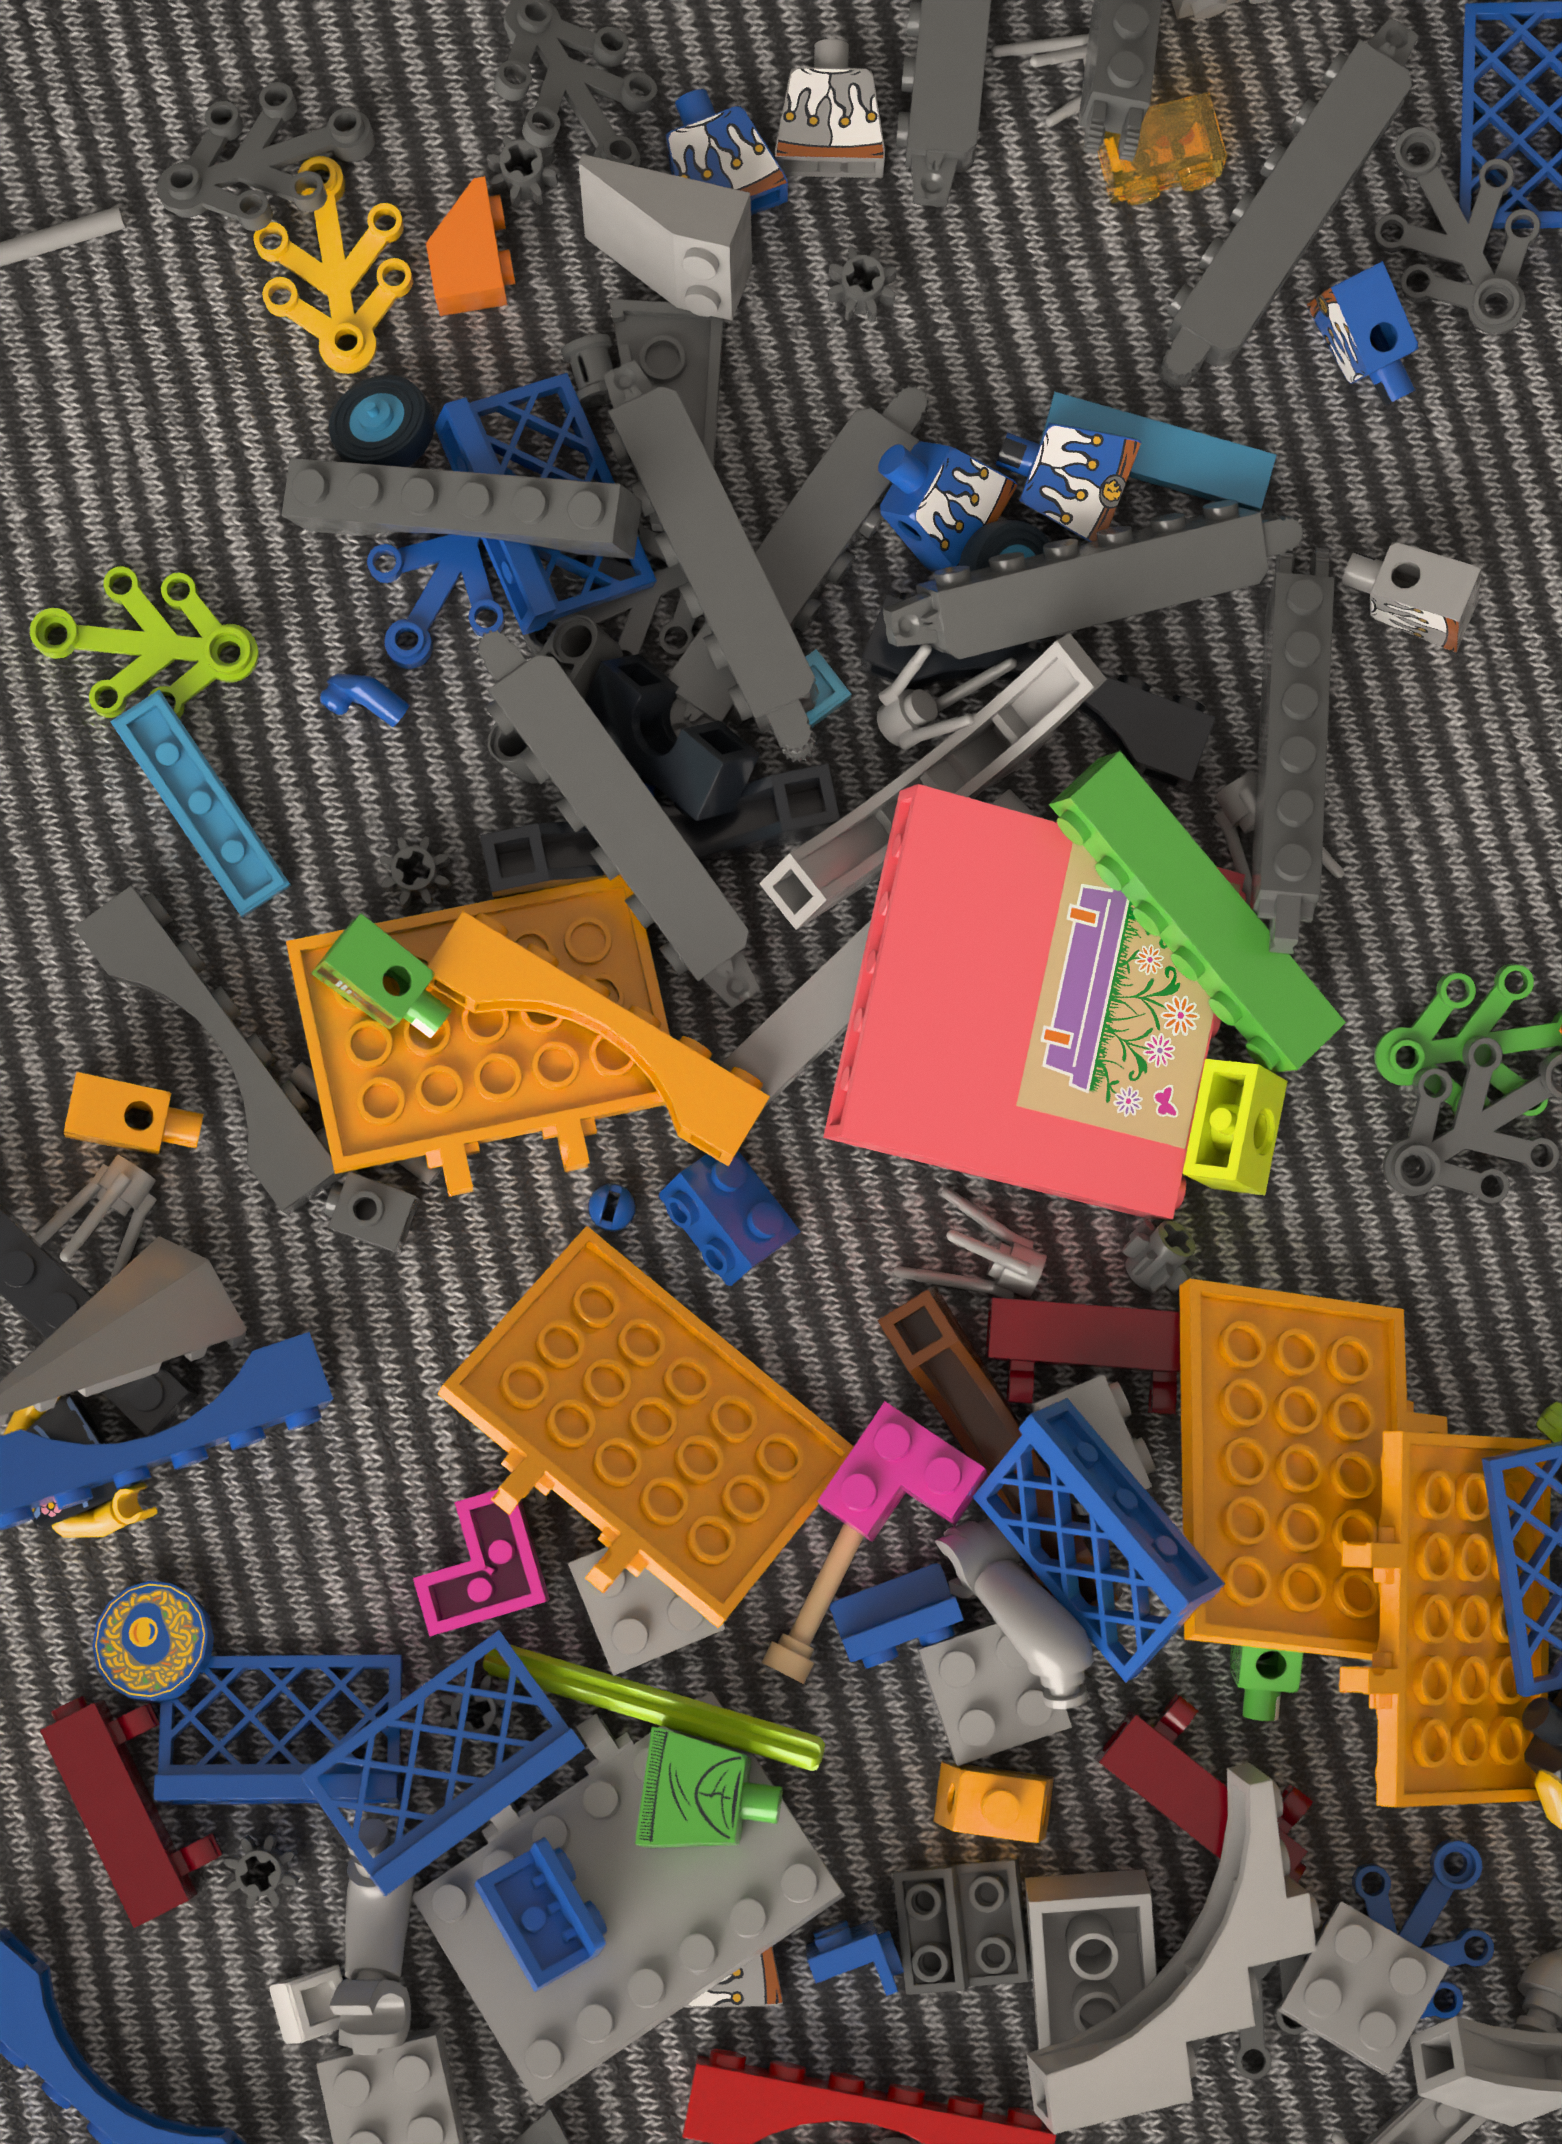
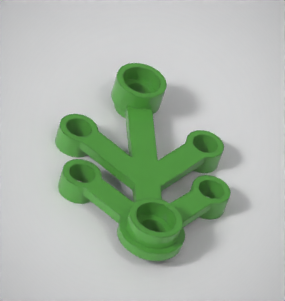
M1506 964L1497 971L1494 978L1495 985L1455 1037L1432 1040L1452 1010L1468 1006L1475 997L1476 988L1473 980L1465 974L1450 972L1440 978L1436 988V995L1411 1027L1391 1029L1380 1038L1375 1048V1064L1379 1073L1386 1080L1396 1085L1408 1086L1412 1085L1415 1074L1424 1067L1432 1066L1439 1068L1435 1064L1461 1061L1466 1065L1462 1057L1463 1047L1469 1039L1475 1036H1484L1495 1040L1501 1046L1503 1054L1555 1046L1562 1050V1034L1559 1031L1562 1025V1010L1554 1016L1551 1023L1491 1031L1514 1000L1527 997L1534 985L1533 975L1529 969L1518 964ZM1518 971L1523 977V985L1517 992L1510 993L1505 987V978L1510 972ZM1460 979L1465 985V994L1460 1000L1451 1001L1447 996V986L1451 981ZM1487 1044L1479 1045L1474 1052L1475 1062L1478 1065H1483L1490 1059L1491 1050ZM1403 1046H1411L1415 1052L1414 1062L1408 1067H1400L1396 1062V1054ZM1500 1063L1498 1068L1492 1073L1490 1084L1506 1095L1529 1081V1079H1522L1503 1063ZM1433 1074L1426 1079L1424 1086L1436 1094L1440 1090L1441 1080L1437 1074ZM1452 1079V1092L1444 1102L1451 1106L1455 1116L1462 1087ZM1487 1096L1483 1108L1490 1104ZM1548 1098L1523 1113V1115L1535 1116L1543 1112L1548 1104Z

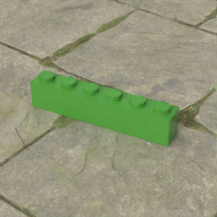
M1120 751L1098 758L1049 804L1059 816L1057 824L1063 834L1073 843L1079 846L1083 845L1097 862L1095 869L1100 878L1112 889L1122 891L1135 907L1133 915L1137 922L1150 934L1159 936L1173 952L1171 960L1174 966L1186 978L1197 981L1210 996L1208 1004L1211 1010L1224 1023L1236 1027L1247 1040L1246 1050L1257 1064L1273 1072L1298 1070L1346 1023L1289 954L1269 952V929L1257 918L1254 911Z

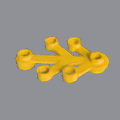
M315 156L306 160L299 168L298 173L325 170L330 174L329 180L324 184L327 191L326 203L320 209L314 211L322 263L292 243L285 228L276 222H270L265 228L255 231L254 244L258 254L263 259L270 262H279L328 296L331 318L301 300L294 283L284 277H276L266 283L263 289V299L267 309L272 314L279 317H288L319 339L320 354L324 362L331 369L340 373L351 374L365 369L374 359L377 341L373 330L396 299L405 296L411 290L413 277L408 264L398 258L385 260L377 270L379 285L359 310L354 313L352 291L386 245L396 241L402 235L404 223L400 211L394 205L381 203L374 206L367 218L369 228L345 259L336 205L345 192L344 176L340 166L333 159L325 156ZM307 188L302 191L301 195L312 194L316 188ZM385 215L394 217L396 224L392 229L381 231L375 227L380 217ZM271 234L281 236L282 243L278 248L268 250L262 246L266 236ZM393 270H399L405 274L404 281L398 286H390L385 283L386 275ZM279 289H286L291 292V298L286 304L276 305L271 302L273 293ZM344 335H353L358 339L356 346L349 351L340 350L337 347L338 340Z

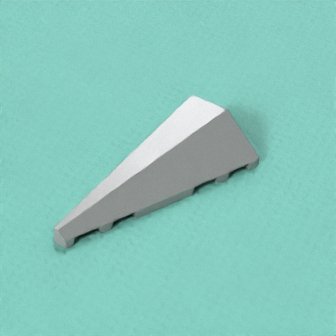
M158 1236L0 1382V1426L6 1423L9 1413L33 1405L39 1412L54 1408L59 1396L78 1390L84 1397L158 1373L162 1362L184 1355L190 1361H194L204 1357L208 1346L226 1341L232 1347L243 1343L247 1329L211 1262L192 1251Z

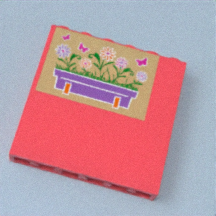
M917 784L899 791L823 1138L1147 1219H1173L1174 1212L1181 1206L1186 1192V1179L1182 1176L1204 1063L1205 1059H1207L1210 1041L1217 1034L1221 1020L1214 1014L1208 1004L1210 996L1197 981L1186 978L1178 971L1171 960L1173 952L1159 936L1150 934L1137 922L1133 915L1135 907L1121 890L1116 891L1100 878L1095 869L1096 860L1083 845L1079 846L1070 841L1060 830L1057 822ZM1217 867L1246 902V895L1242 891L1245 874Z

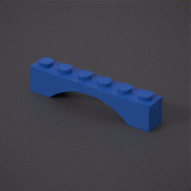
M310 1332L252 1351L237 1376L214 1401L186 1421L155 1435L123 1443L88 1445L52 1440L22 1429L0 1436V1530L12 1528L34 1519L33 1508L56 1501L58 1510L84 1503L94 1498L91 1491L94 1487L114 1481L116 1489L120 1490L144 1482L151 1478L149 1469L170 1461H172L174 1470L197 1464L209 1458L206 1449L229 1441L231 1449L236 1450L255 1444L266 1438L263 1429L286 1422L287 1428L290 1431L321 1420L320 1410L329 1405L333 1400V1396Z
M6 1927L0 1930V2053L16 2067L23 2069L28 2065L45 2081L41 2087L46 2095L64 2109H69L73 2105L90 2121L86 2125L87 2130L99 2143L247 2144L229 2127L196 2126L163 2118L133 2104L107 2085L84 2060L66 2030L54 1996L50 1967Z

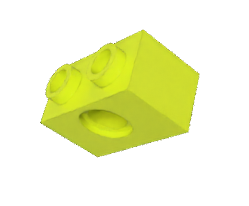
M1205 1059L1182 1174L1211 1189L1265 1196L1288 1081L1259 1064Z

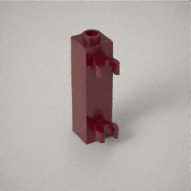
M991 1298L988 1304L985 1359L1009 1361L1006 1401L1011 1403H1032L1035 1363L1151 1372L1148 1413L1171 1415L1175 1414L1177 1374H1181L1180 1312Z
M1175 1694L1152 1726L1130 1711L1094 1759L1221 1860L1228 1818L1227 1787L1172 1744L1193 1720L1199 1710L1180 1695ZM1288 1784L1281 1792L1283 1814L1281 1817H1277L1279 1838L1284 1842L1290 1859V1873L1288 1876L1295 1882H1298L1306 1870V1866L1301 1860L1308 1851L1287 1834L1307 1812L1313 1801L1297 1788Z
M84 1696L51 1711L55 1723L41 1729L40 1732L133 1928L196 1896L197 1892L188 1873L219 1858V1856L223 1855V1852L214 1833L178 1851L169 1836L125 1744L126 1741L160 1725L152 1704H145L115 1720L105 1700L88 1706Z

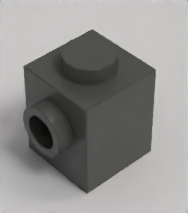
M348 1172L345 1183L335 1181L326 1201L324 1214L331 1217L328 1225L329 1229L401 1255L421 1200L415 1195Z

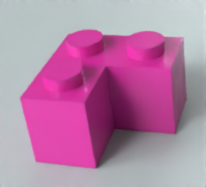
M884 1401L817 1502L825 1511L873 1542L905 1493L956 1526L974 1499L973 1495L988 1478V1474L983 1466Z
M498 1489L454 1502L471 1561L413 1578L429 1637L550 1600L522 1501L518 1503L510 1515L491 1500Z

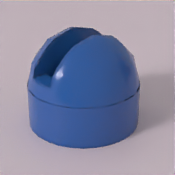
M619 1184L602 1185L592 1193L589 1199V1215L594 1224L602 1230L609 1232L622 1230L632 1222L635 1216L636 1205L634 1198L625 1187ZM610 1191L620 1194L613 1222L602 1219Z

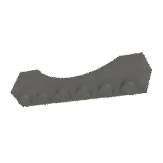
M290 458L281 516L309 532L357 536L394 532L453 534L518 542L581 555L634 559L642 500L621 484Z
M129 886L74 926V929L107 974L114 980L146 989L176 1003L195 1017L216 1040L233 1069L244 1100L248 1129L247 1165L280 1210L290 1215L346 1174L345 1172L334 1174L325 1126L317 1132L313 1130L302 1115L311 1108L303 1095L290 1079L283 1085H280L269 1070L268 1066L274 1063L276 1059L256 1033L246 1038L233 1020L242 1013L223 987L219 986L214 991L210 990L199 975L201 971L207 968V965L187 939L178 945L165 928L173 919L153 892L143 898L136 889Z

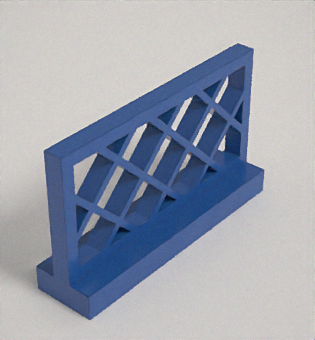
M1562 1L1465 3L1459 207L1467 223H1469L1472 214L1471 194L1480 187L1479 174L1472 180V162L1479 169L1487 162L1473 148V139L1491 123L1511 142L1495 159L1507 161L1519 150L1540 170L1519 190L1512 186V189L1506 194L1510 199L1497 210L1491 229H1505L1506 220L1512 213L1510 211L1517 205L1521 209L1533 211L1539 218L1540 228H1562V211H1538L1525 198L1546 178L1550 179L1562 191V176L1555 170L1562 163V150L1547 163L1527 143L1548 122L1562 134V119L1557 115L1562 110V96L1548 107L1528 88L1549 67L1562 78V63L1558 60L1562 56V42L1550 52L1530 33L1543 19H1562ZM1528 19L1523 25L1517 21ZM1476 20H1501L1514 33L1492 53L1476 38ZM1521 40L1542 59L1522 80L1500 61ZM1475 52L1484 60L1476 69ZM1491 68L1512 87L1492 108L1474 92V84ZM1521 95L1541 116L1523 133L1518 135L1498 115ZM1475 107L1483 116L1473 125ZM1498 169L1490 171L1486 175L1485 180L1490 178L1498 187L1505 184L1507 180L1497 171ZM1521 219L1516 221L1511 229L1534 227L1530 221Z
M567 373L468 403L466 397L445 403L434 425L453 471L504 475L509 460L540 474V478L591 482L592 477H594L596 482L615 484ZM558 394L567 414L561 428L530 414L536 399ZM527 403L524 410L515 407ZM497 412L518 422L509 445L487 435L479 417ZM570 424L574 430L575 435L568 432ZM524 426L556 440L547 462L515 448ZM562 444L584 454L589 465L584 480L553 466ZM495 453L503 457L501 464H499ZM638 536L634 559H629L636 576L622 581L598 571L604 556H595L592 566L589 567L561 554V550L482 538L523 635L544 629L549 621L651 588L657 582ZM540 558L548 561L545 569ZM555 565L586 579L579 595L558 602L549 581ZM592 583L601 586V588L589 591Z
M1065 1398L1031 1413L1019 1427V1431L1022 1433L1021 1437L973 1495V1498L1060 1604L1085 1629L1088 1638L1121 1678L1128 1682L1137 1677L1198 1606L1212 1599L1225 1583L1072 1402ZM1033 1448L1050 1466L1051 1478L1034 1475ZM1004 1484L1018 1486L1021 1514L1012 1513L997 1493ZM1035 1488L1053 1491L1055 1519L1038 1517ZM1070 1493L1076 1497L1089 1513L1090 1524L1072 1521ZM1040 1530L1057 1532L1059 1560L1051 1559L1041 1548ZM1074 1535L1091 1537L1094 1565L1076 1563ZM1108 1540H1112L1127 1558L1129 1570L1111 1568ZM1078 1576L1096 1579L1098 1606L1089 1605L1080 1595ZM1113 1582L1131 1584L1133 1612L1115 1609ZM1148 1587L1153 1589L1171 1611L1167 1617L1150 1615ZM1117 1623L1135 1626L1137 1652L1133 1656L1128 1653L1118 1640Z
M1562 1441L1482 1458L1517 1694L1523 1697L1562 1689V1655L1548 1675L1534 1678L1531 1664V1656L1542 1639L1562 1652V1641L1548 1632L1562 1609V1582L1557 1586L1539 1573L1556 1544L1562 1548V1510L1551 1527H1548L1530 1513L1547 1486L1562 1496V1484L1553 1478L1562 1464ZM1546 1461L1542 1469L1534 1464ZM1522 1466L1536 1476L1518 1505L1506 1496L1502 1470ZM1508 1509L1514 1512L1511 1517H1509ZM1525 1521L1545 1535L1528 1563L1515 1555L1513 1544L1514 1537ZM1517 1568H1519L1522 1571L1519 1577ZM1534 1580L1554 1594L1537 1622L1524 1614L1522 1598ZM1526 1626H1527L1529 1629H1531V1631H1530V1633L1528 1634V1636H1527Z
M498 1630L299 1776L367 1871L381 1894L387 1896L584 1750L585 1747L572 1728L569 1729L500 1630ZM494 1648H496L510 1668L506 1693L471 1688L475 1662ZM466 1669L464 1687L446 1684ZM516 1678L530 1697L513 1695ZM436 1690L462 1694L457 1729L421 1724L425 1699ZM470 1695L504 1700L499 1736L464 1731ZM512 1702L537 1706L551 1726L532 1741L506 1738ZM417 1705L414 1723L396 1720ZM390 1726L413 1730L407 1766L371 1761L375 1736L385 1727ZM420 1731L455 1737L449 1773L414 1767ZM463 1738L498 1743L494 1768L484 1777L479 1778L457 1774ZM367 1741L364 1759L346 1757ZM505 1745L523 1747L502 1763ZM336 1763L362 1766L357 1803L331 1799L317 1777ZM370 1768L406 1773L399 1810L364 1804ZM413 1774L448 1780L444 1806L432 1815L407 1811ZM455 1781L473 1784L453 1799ZM337 1807L355 1810L353 1828H351ZM362 1812L398 1816L394 1843L373 1858L358 1837ZM405 1818L424 1820L403 1836Z
M211 1656L204 1674L216 1687L191 1711L177 1697L160 1702L158 1775H154V1800L161 1805L319 1804L299 1776L314 1764H301L286 1747L312 1722L335 1745L326 1754L328 1755L376 1720L377 1716L387 1706L389 1710L402 1701L403 1656ZM321 1669L336 1686L310 1711L288 1687L305 1670ZM330 1669L352 1670L340 1680ZM365 1669H389V1692L369 1710L348 1686ZM211 1670L232 1671L221 1681ZM246 1670H262L276 1686L250 1711L228 1687ZM271 1670L292 1671L280 1680ZM343 1692L365 1716L339 1741L317 1717ZM224 1693L245 1717L219 1741L197 1718ZM284 1693L305 1716L279 1741L257 1717ZM176 1706L185 1717L174 1727ZM402 1716L396 1720L402 1721ZM253 1723L274 1747L257 1764H241L226 1748ZM193 1724L214 1747L196 1765H173L174 1740ZM385 1727L381 1732L388 1738L387 1763L401 1765V1728ZM282 1753L292 1764L270 1763ZM350 1753V1754H348V1755L346 1756V1757L356 1758L352 1753ZM220 1754L231 1763L209 1765ZM335 1764L318 1776L317 1779L331 1799L357 1803L363 1767L350 1764ZM370 1768L364 1804H401V1772Z

